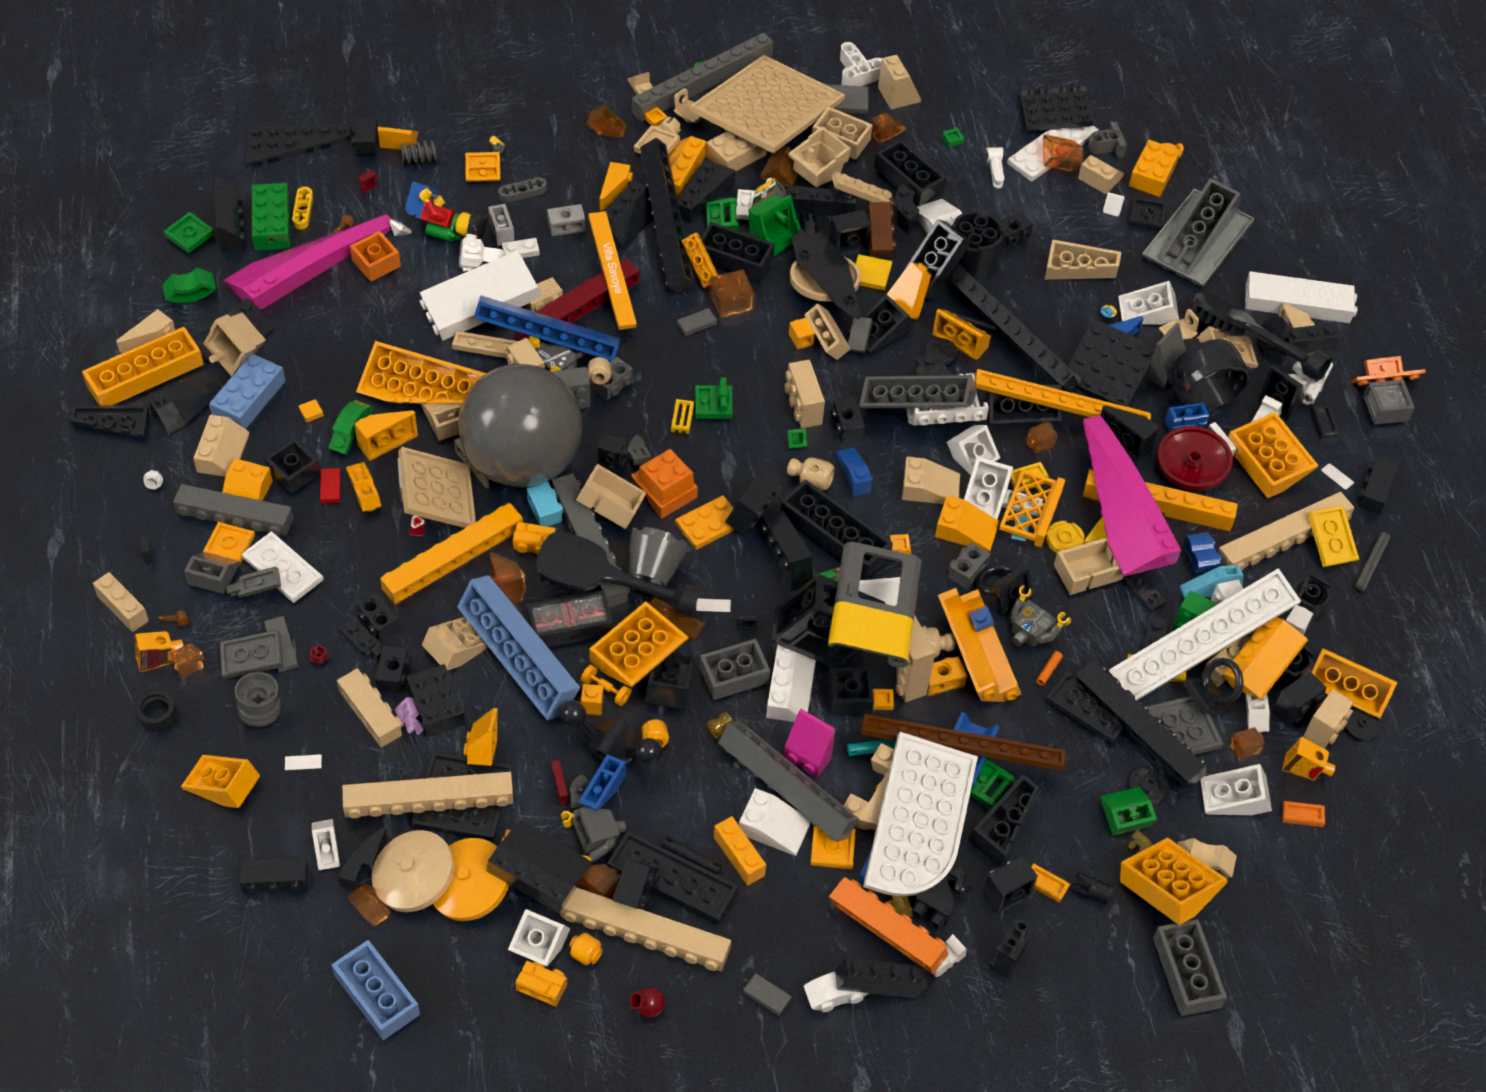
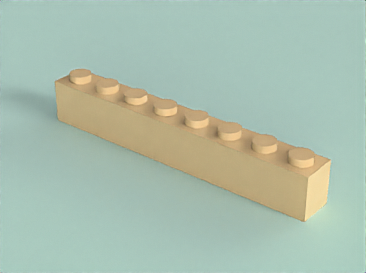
M1338 492L1219 547L1217 553L1221 556V566L1239 565L1242 571L1248 565H1255L1261 559L1270 558L1276 552L1285 551L1291 545L1300 544L1305 539L1311 536L1314 537L1307 513L1344 505L1347 519L1350 520L1354 506L1342 492Z
M511 772L343 785L344 815L350 818L368 815L377 817L382 814L400 815L405 812L422 813L430 810H463L467 807L485 808L492 805L507 806L508 804H513Z
M576 888L561 911V917L568 922H578L586 928L601 930L609 936L616 935L622 937L629 943L636 942L644 945L647 949L663 951L670 957L677 956L683 958L688 963L704 965L711 971L718 970L722 972L731 949L730 939L641 909L629 907Z

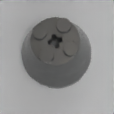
M644 527L643 530L633 528L630 536L629 574L666 587L686 555L688 549L687 542L682 539L678 541L671 536V533L650 527Z

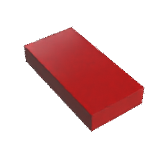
M340 468L321 469V504L340 503Z

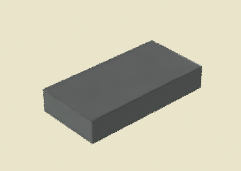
M708 308L678 319L677 325L683 334L687 336L717 325V319Z
M854 318L848 345L851 348L849 352L865 354L873 322L872 318Z
M756 973L743 990L745 995L778 1016L781 1015L792 997Z

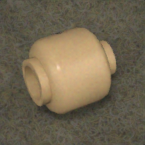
M601 357L592 359L587 367L589 380L598 385L607 383L611 378L610 362Z

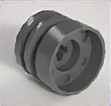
M254 672L241 677L236 683L235 697L239 717L244 723L250 726L261 727L277 719L281 711L278 684L273 676L263 672Z

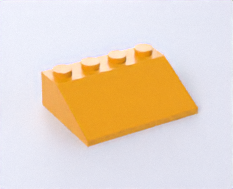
M1276 412L1232 430L1229 433L1228 438L1236 447L1234 456L1267 498L1285 491L1318 468V464Z
M644 602L589 648V661L604 674L633 687L688 640V636L649 603Z
M1169 838L1121 862L1120 882L1178 925L1195 917L1227 883L1225 877Z

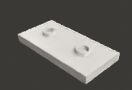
M272 531L241 554L242 558L257 571L274 566L279 568L281 587L277 589L293 603L323 581V576Z

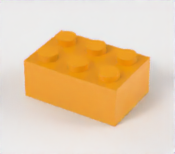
M1148 140L1132 171L1129 186L1161 197L1176 167L1180 150Z

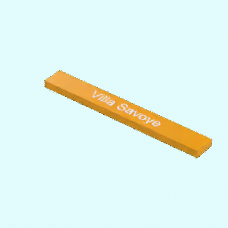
M606 211L589 213L588 218L618 329L636 328L637 323Z

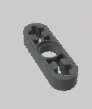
M534 178L503 185L498 189V197L502 202H511L541 195L547 191V183L543 178ZM520 188L527 189L525 192L518 191Z

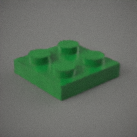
M190 212L163 231L166 238L187 253L193 251L215 234L212 227Z

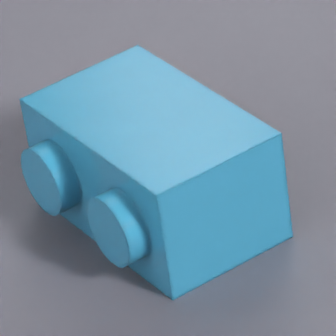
M548 482L527 488V500L540 526L546 527L562 522V514L564 513L561 502L558 503L556 500L557 494L555 489H551Z

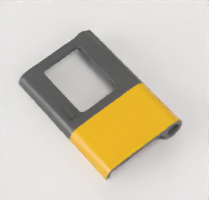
M857 542L845 543L828 646L840 645L888 656V663L891 666L897 668L906 667L910 653L921 559L916 555H908ZM864 554L901 562L902 569L896 606L858 597Z

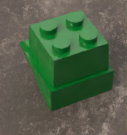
M774 194L748 209L749 234L774 243V256L793 245L791 238L801 228L790 195L782 199Z

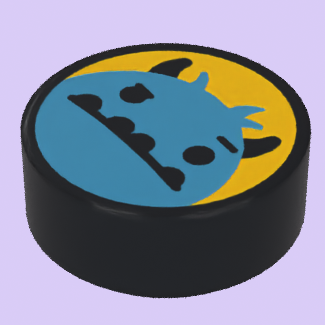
M1103 305L1100 308L1099 317L1105 322H1112L1117 317V309L1112 305Z

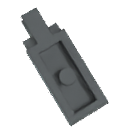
M274 566L239 576V579L236 580L237 583L227 585L226 590L227 594L231 596L246 597L281 587L279 568Z

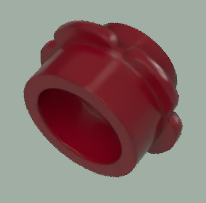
M316 645L310 650L309 659L316 664H322L329 657L327 649L321 645Z

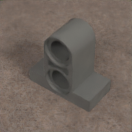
M1111 122L1109 130L1095 131L1091 134L1088 150L1091 153L1100 154L1115 151L1118 158L1124 157L1127 144L1117 122Z

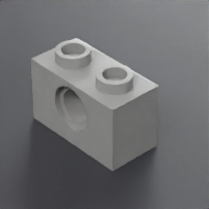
M500 204L488 207L489 223L497 246H501L505 242L514 241V228L506 205Z
M581 204L547 209L551 236L586 231L585 216Z

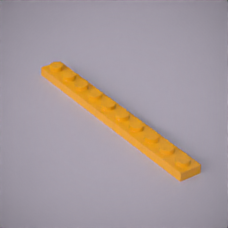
M977 369L974 382L977 389L1087 417L1099 416L1102 407L1106 405L1145 416L1149 420L1151 418V413L980 369Z

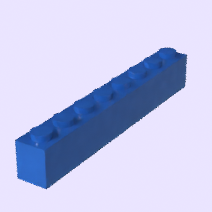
M480 295L474 314L476 319L611 361L615 358L619 346V338Z

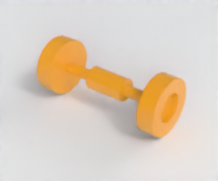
M589 665L584 670L580 681L584 684H589L594 680L598 685H603V689L606 691H612L617 694L614 702L622 706L628 700L631 689L623 686L619 691L616 690L614 685L606 680L595 677L597 668Z

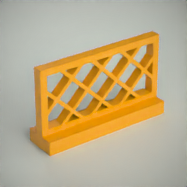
M1021 470L999 530L1035 541L1034 545L1042 547L1062 494L1065 479L1058 477L1056 481ZM1023 477L1029 478L1033 483L1025 485L1022 479ZM1040 485H1050L1051 489L1043 491ZM1036 487L1039 493L1031 495L1028 489ZM1025 491L1028 497L1020 499L1017 493ZM1043 497L1045 503L1038 505L1035 499ZM1031 501L1034 507L1026 509L1023 503ZM1019 505L1022 511L1014 513L1012 507ZM1037 511L1040 517L1032 519L1029 513ZM1025 515L1028 522L1021 524L1018 517ZM1012 519L1017 524L1014 527L1005 525L1006 521ZM1032 525L1035 530L1034 534L1026 532L1024 527Z

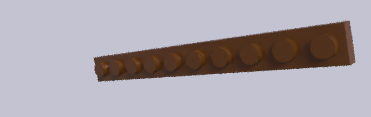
M864 714L861 735L897 741L898 734L902 732L971 755L1063 771L1065 767L1066 750L868 714Z

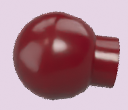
M643 988L631 995L630 1006L637 1010L640 1015L646 1018H653L663 1011L665 998L657 988Z

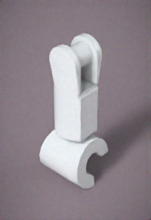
M1003 147L986 148L988 152L987 161L990 163L993 186L1001 188L1004 181L1002 167Z

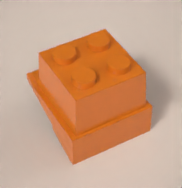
M671 449L641 465L637 472L631 474L638 487L646 492L645 496L649 504L661 519L697 498L698 486L694 483L693 472Z

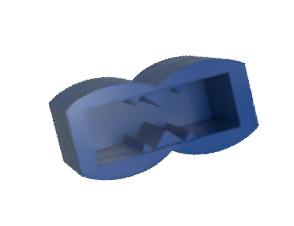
M1208 532L1186 536L1183 542L1184 549L1195 574L1206 573L1219 567L1221 556L1215 550V541Z

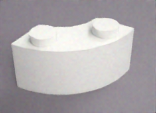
M835 972L821 976L804 985L811 1008L822 1012H828L840 1004L859 1003L863 1000L864 996L869 994L837 990Z

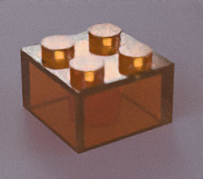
M744 270L710 277L709 292L720 317L754 309L755 294Z

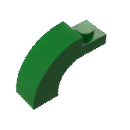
M357 400L348 403L339 414L333 426L334 434L328 448L348 455L356 434L354 423L370 416L374 406Z

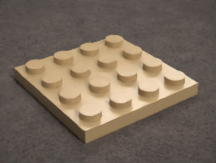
M401 447L398 452L404 513L464 528L476 523L469 464Z

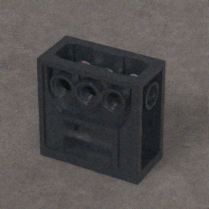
M821 574L816 575L774 609L772 643L834 668L842 667L862 652V650L840 645L828 646L838 582ZM858 591V597L861 599L885 604L880 599Z

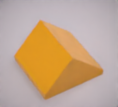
M378 127L380 148L401 150L403 142L406 143L407 147H409L410 142L415 146L418 131Z

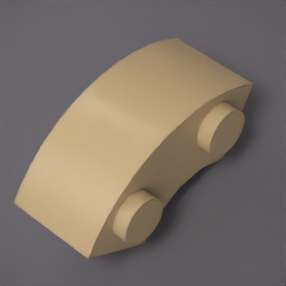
M1195 838L1178 842L1180 847L1223 877L1230 878L1233 876L1236 855L1226 846L1208 845Z

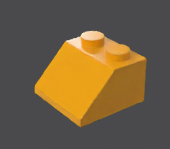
M234 458L226 472L222 493L262 501L273 482L270 468Z
M493 708L474 722L472 730L467 732V743L464 745V756H467V764L492 766L497 746L498 708Z

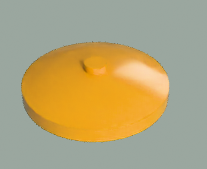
M480 838L463 839L449 845L455 861L453 878L445 893L433 905L442 915L450 919L470 921L483 917L495 909L504 898L509 884L486 871L488 860L497 848L495 844Z

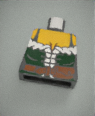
M768 178L765 184L756 189L752 207L774 194L782 199L787 196L786 189L776 179Z

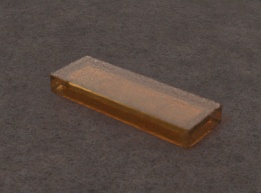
M654 597L650 602L653 608L687 635L690 640L694 641L703 630L704 623L693 617L689 618L677 614L673 606Z

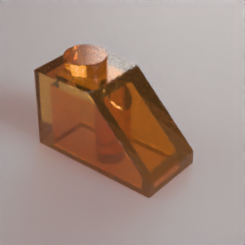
M604 104L589 112L586 123L597 134L623 137L627 125Z
M885 112L871 119V124L873 125L871 135L879 143L906 130V127L898 119Z
M605 864L591 865L579 885L588 892L610 898L616 892L620 874L616 869L609 868Z

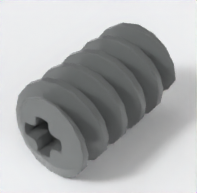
M433 140L430 141L429 146L426 141H423L422 146L419 141L416 142V146L410 142L409 147L403 142L401 147L403 164L405 159L410 164L412 158L415 163H418L419 158L422 163L425 162V158L431 162L432 157L437 162L436 145H434Z

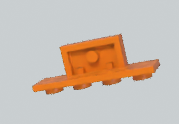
M1401 356L1364 361L1366 376L1356 377L1350 383L1365 386L1369 382H1383L1385 380H1403L1402 378L1416 380L1426 372L1425 369L1403 372Z

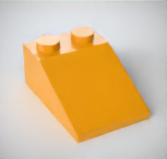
M414 411L375 414L354 423L358 447L369 461L418 436Z
M947 495L937 523L935 537L969 546L972 542L985 551L990 552L999 521L970 502Z
M202 755L181 788L222 806L239 808L260 775L247 759Z

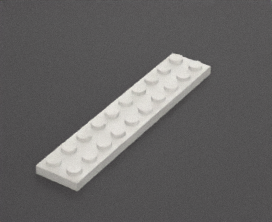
M1278 568L1109 669V673L1120 681L1121 686L1125 690L1131 691L1137 701L1296 606L1301 600Z

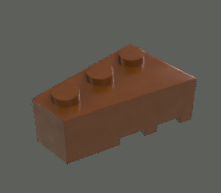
M869 202L866 215L871 223L869 237L870 257H891L892 252L896 249V242L892 240L895 230L894 224H891L893 208H890V202Z

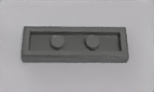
M284 616L264 621L267 632L280 631L283 667L278 668L279 673L298 668Z

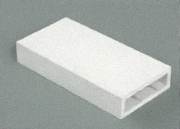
M516 250L420 292L422 300L419 301L423 310L427 309L428 311L426 316L429 322L434 323L432 327L436 336L440 335L442 341L455 336L456 331L464 332L485 323V321L474 318L480 295L517 307L540 299L541 296L530 271L519 251Z

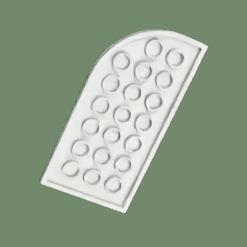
M900 732L898 734L863 887L893 896H911L934 887L948 874L956 860L977 756Z

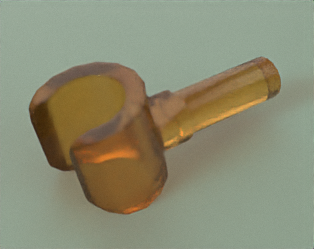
M343 215L340 225L333 233L339 232L345 225L351 227L354 224L353 216Z
M182 610L177 611L176 615L159 617L160 621L176 620L179 626L188 624V617Z

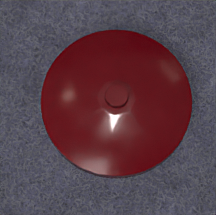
M1186 426L1171 431L1163 438L1159 445L1157 462L1162 474L1174 485L1187 490L1204 491L1215 488L1226 480L1231 471L1233 456L1227 442L1217 433L1203 427Z

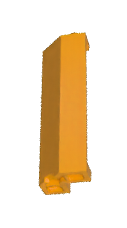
M956 588L939 594L938 597L980 700L1004 702L1006 700H1014L1017 696L1021 695L994 627L991 626L977 632L969 615L970 612L985 607L978 589L959 596Z

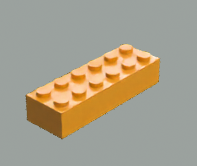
M182 327L82 371L86 386L99 406L114 405L202 366L204 363L200 349L185 327Z

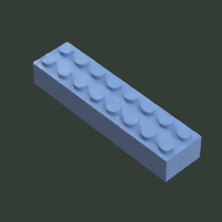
M489 575L471 579L457 608L546 720L559 717L562 706L575 698L580 689L579 685Z

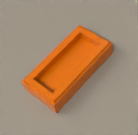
M1283 801L1282 822L1324 827L1325 806Z

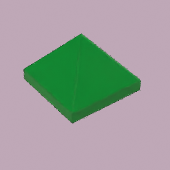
M806 428L787 430L789 449L807 447Z

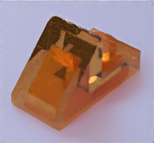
M363 884L347 896L373 927L391 915L390 910L377 897L374 887Z

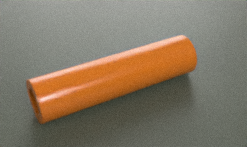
M1055 651L1037 677V684L1045 685L1063 657L1060 652Z

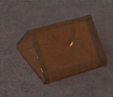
M789 146L771 153L760 175L761 179L774 178L784 186H793L799 173L793 169L794 160L788 156V153L792 151Z

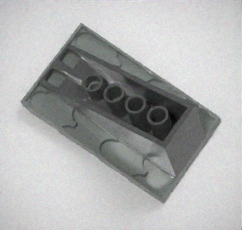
M1210 178L1202 191L1195 188L1144 250L1142 256L1203 287L1253 223L1254 218L1239 211L1240 192Z

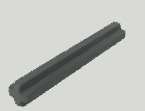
M1385 532L1380 534L1355 585L1356 589L1361 591L1366 589L1390 539L1389 534Z

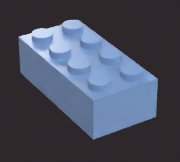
M251 354L209 403L211 414L229 417L246 429L285 383L283 367Z
M369 940L331 964L335 978L382 1040H385L420 1015L418 1003Z

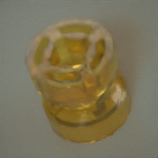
M724 711L718 715L717 719L709 720L707 726L710 733L718 739L722 736L728 723L734 721Z

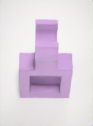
M406 697L395 708L396 714L402 725L406 726L408 733H412L415 730L416 734L419 735L424 728L416 719L419 715L414 699Z

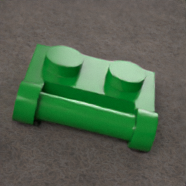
M727 198L707 202V227L710 222H714L734 230H739L736 214L737 199ZM725 207H729L730 222H725Z
M986 759L974 787H971L970 796L984 804L988 810H991L1006 789L1013 785L1015 778ZM997 778L1002 779L1001 784L992 796H987V791Z

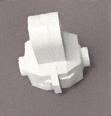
M466 234V237L461 241L459 267L463 268V272H468L479 267L480 264H486L505 256V250L484 247L481 239H477L476 235Z

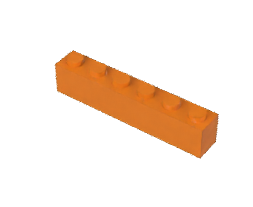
M844 877L830 894L829 898L834 906L915 963L923 966L931 974L937 971L949 955L944 941L938 937L932 938L924 927L920 925L917 927L912 924V920L908 916L896 913L895 908L889 903L885 902L883 904L880 902L876 894L872 891L866 892L863 890L861 884L856 880L852 879L850 881Z

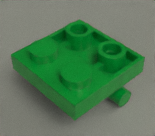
M726 378L719 379L720 386L695 385L696 419H732V386H727Z

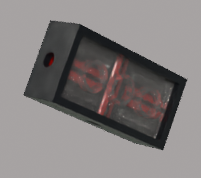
M604 590L527 604L529 625L547 647L601 638L613 629V621Z

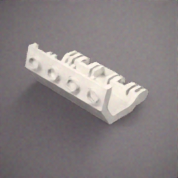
M966 373V374H965V375H972V376H973V379H974V381H975L974 373ZM976 391L974 404L969 407L906 408L910 424L927 425L986 420L989 408L987 402L983 404V407H980Z

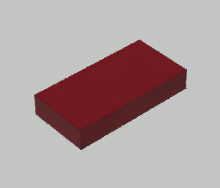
M551 761L552 774L560 807L567 806L568 794L560 761Z

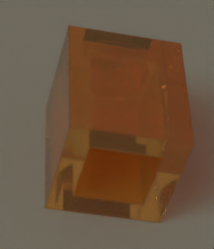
M1049 422L1029 429L1027 444L1035 453H1039L1054 447L1058 435Z
M192 643L170 653L172 663L181 678L204 668L202 663L204 656L199 648L195 649Z
M1255 727L1235 733L1230 741V746L1238 760L1260 754L1265 744L1262 734L1258 733Z

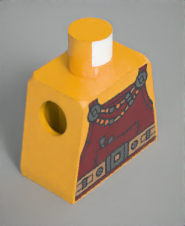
M166 631L135 634L136 659L140 672L171 664L172 653L184 651L182 640L171 641L169 633Z

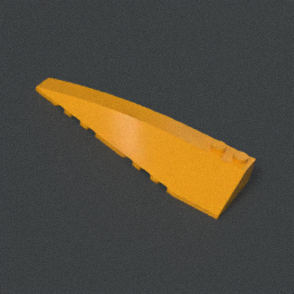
M375 341L356 392L390 403L462 404L470 388L487 373Z

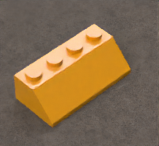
M690 136L681 140L670 152L669 160L677 199H679L706 157L707 141Z
M1278 617L1259 627L1233 659L1243 674L1244 685L1242 692L1262 700L1308 639L1285 620ZM1227 667L1223 675L1230 686L1235 688V675Z
M1324 648L1312 670V673L1327 687L1326 694L1329 695L1332 689L1352 700L1354 702L1352 706L1378 718H1381L1397 685V681Z

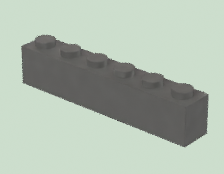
M181 484L173 501L176 513L182 516H192L217 523L221 522L240 528H249L258 532L270 533L272 531L275 535L286 536L294 519L292 508L289 506Z

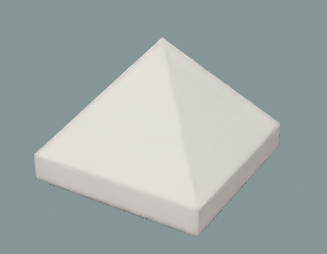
M390 219L389 222L394 236L411 234L412 231L404 224Z

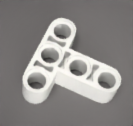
M843 43L841 45L840 61L845 66V69L842 73L841 85L863 86L878 81L882 58H874L867 61L853 43Z

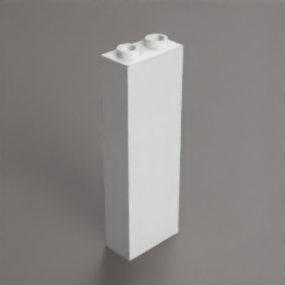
M1249 272L1246 281L1245 309L1279 314L1282 304L1287 303L1309 314L1310 318L1350 323L1352 317H1355L1357 313V306H1355L1357 293H1354V286Z

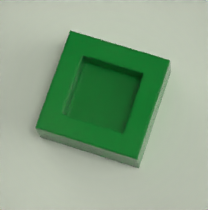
M958 128L943 131L942 137L949 148L964 144L965 138Z

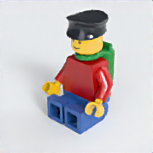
M412 182L405 209L408 214L428 223L426 227L427 235L448 242H454L461 239L460 236H457V233L463 236L472 234L482 241L488 222L487 215L481 216L477 211H473L471 214L466 212L459 214L442 207L445 201L440 195L438 196V191L429 186Z

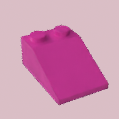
M800 709L786 742L784 757L792 764L802 767L806 773L818 777L831 760L835 728Z

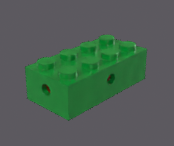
M287 183L252 185V238L255 251L290 248V196Z

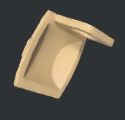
M686 88L675 94V109L673 111L689 123L695 124L704 119L690 111V105L695 102L688 100V90ZM681 95H684V98H683L682 104H681V103H679V98H680Z
M1187 309L1184 319L1169 322L1161 326L1159 330L1164 336L1175 323H1178L1183 339H1191L1198 335L1196 331L1199 319L1191 309ZM1190 316L1193 318V325L1190 324Z

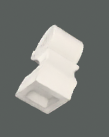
M954 935L946 941L949 955L933 974L935 977L942 975L955 962H960L966 956V948Z

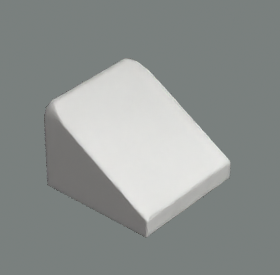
M1108 192L1103 213L1118 217L1122 209L1124 196Z

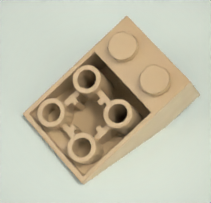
M420 403L438 441L459 434L458 421L462 404Z
M465 617L429 627L422 646L440 665L445 664L447 670L462 666L488 648V645Z

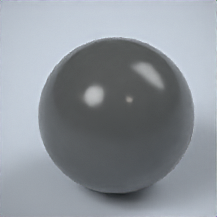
M530 364L505 365L482 376L465 396L458 421L461 445L472 465L488 479L498 484L517 488L533 487L546 483L563 472L578 451L583 429L580 406L568 385L554 373Z

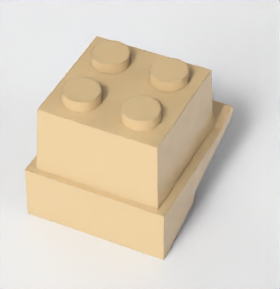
M822 126L808 136L807 140L788 153V156L794 160L793 169L812 185L818 187L833 180L832 175L835 172L841 173L844 163L849 159L851 148Z
M239 313L231 317L227 314L216 319L203 344L213 354L209 357L210 362L219 361L232 377L251 354H255L266 340L243 313Z

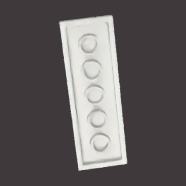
M1094 126L1049 129L1008 158L1007 164L1032 182L1088 142L1091 134L1099 131V129Z

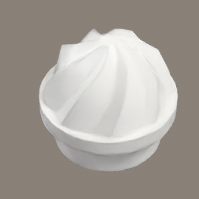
M150 470L144 475V484L149 489H157L163 483L162 474L158 470Z

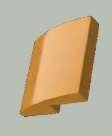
M500 152L466 153V182L500 181Z

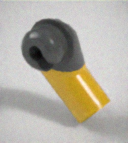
M492 136L489 142L493 145V152H500L502 154L505 145L496 136Z

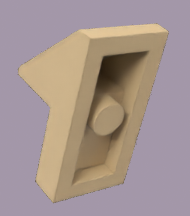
M649 72L628 78V82L637 95L653 88L650 83Z

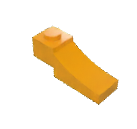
M362 462L346 467L362 511H372L381 507L379 494L365 463Z

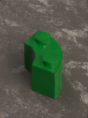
M196 268L194 271L183 275L171 274L162 285L166 301L173 303L197 301L208 296L216 289L213 273L200 268Z

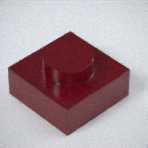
M373 170L358 177L359 190L362 193L378 186L376 173Z

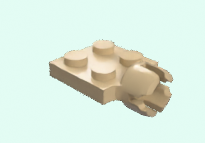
M667 117L659 126L651 125L634 145V152L641 154V146L654 138H658L666 144L669 155L680 142V136L677 135L681 131L680 123L675 118L668 123L671 117Z

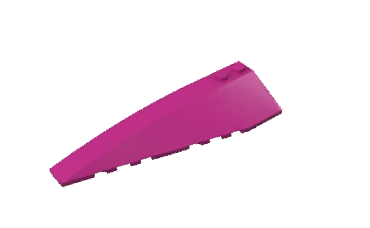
M386 214L253 262L223 281L242 300L247 298L262 310L350 256V245L378 231H381L383 235L391 231L392 228L389 222L391 218Z
M1101 415L1083 419L1086 440L1089 444V454H1091L1092 469L1095 473L1094 479L1098 499L1101 503V513L1105 522V533H1107L1108 547L1123 576L1177 563L1181 549L1151 492L1127 452Z

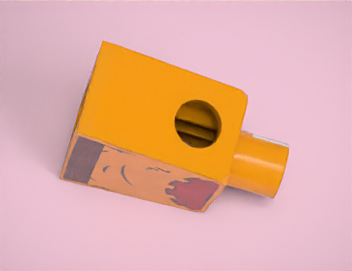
M1301 737L1286 753L1282 770L1315 780L1320 773L1332 776L1336 766L1327 762L1329 752L1326 749Z

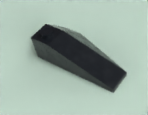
M247 298L228 313L230 317L243 313L264 338L274 331V328L260 308ZM203 341L198 348L201 351L202 359L208 363L210 362L209 357L213 354L203 344Z

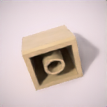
M893 55L882 58L878 88L890 109L921 102V98L899 57Z

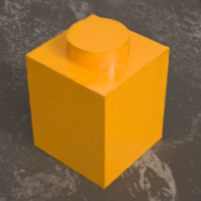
M807 318L790 322L789 335L797 349L814 345L815 332Z
M583 684L581 703L586 709V714H602L603 685Z

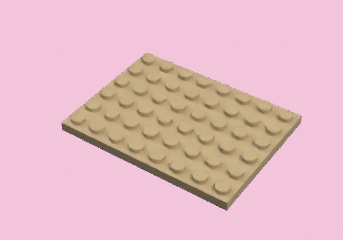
M763 55L690 105V111L752 142L754 145L774 153L816 122L828 106L835 108L845 99V94Z

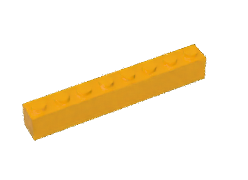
M1089 469L1083 497L1099 501L1094 479L1095 473L1094 470ZM1145 482L1160 511L1165 513L1166 517L1231 531L1236 517L1237 503Z
M510 503L499 507L493 513L483 516L476 523L468 525L464 530L451 535L445 541L435 544L428 551L418 554L416 558L401 564L400 567L392 572H387L380 578L382 590L394 604L399 603L514 535L517 522L523 523V517Z

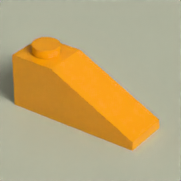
M610 162L599 198L600 211H604L631 183L633 173L630 172V165Z

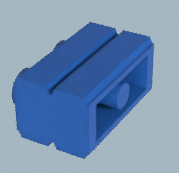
M1203 402L1169 407L1165 423L1169 432L1186 426L1205 428L1209 419V413Z

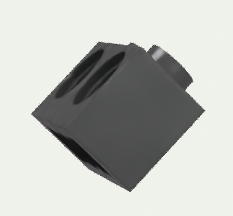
M618 357L610 362V380L601 385L592 383V389L606 400L616 396L623 387L628 386L633 380V368Z
M971 542L967 548L963 547L957 560L953 559L948 567L950 570L948 578L968 589L976 580L977 575L987 567L991 554Z

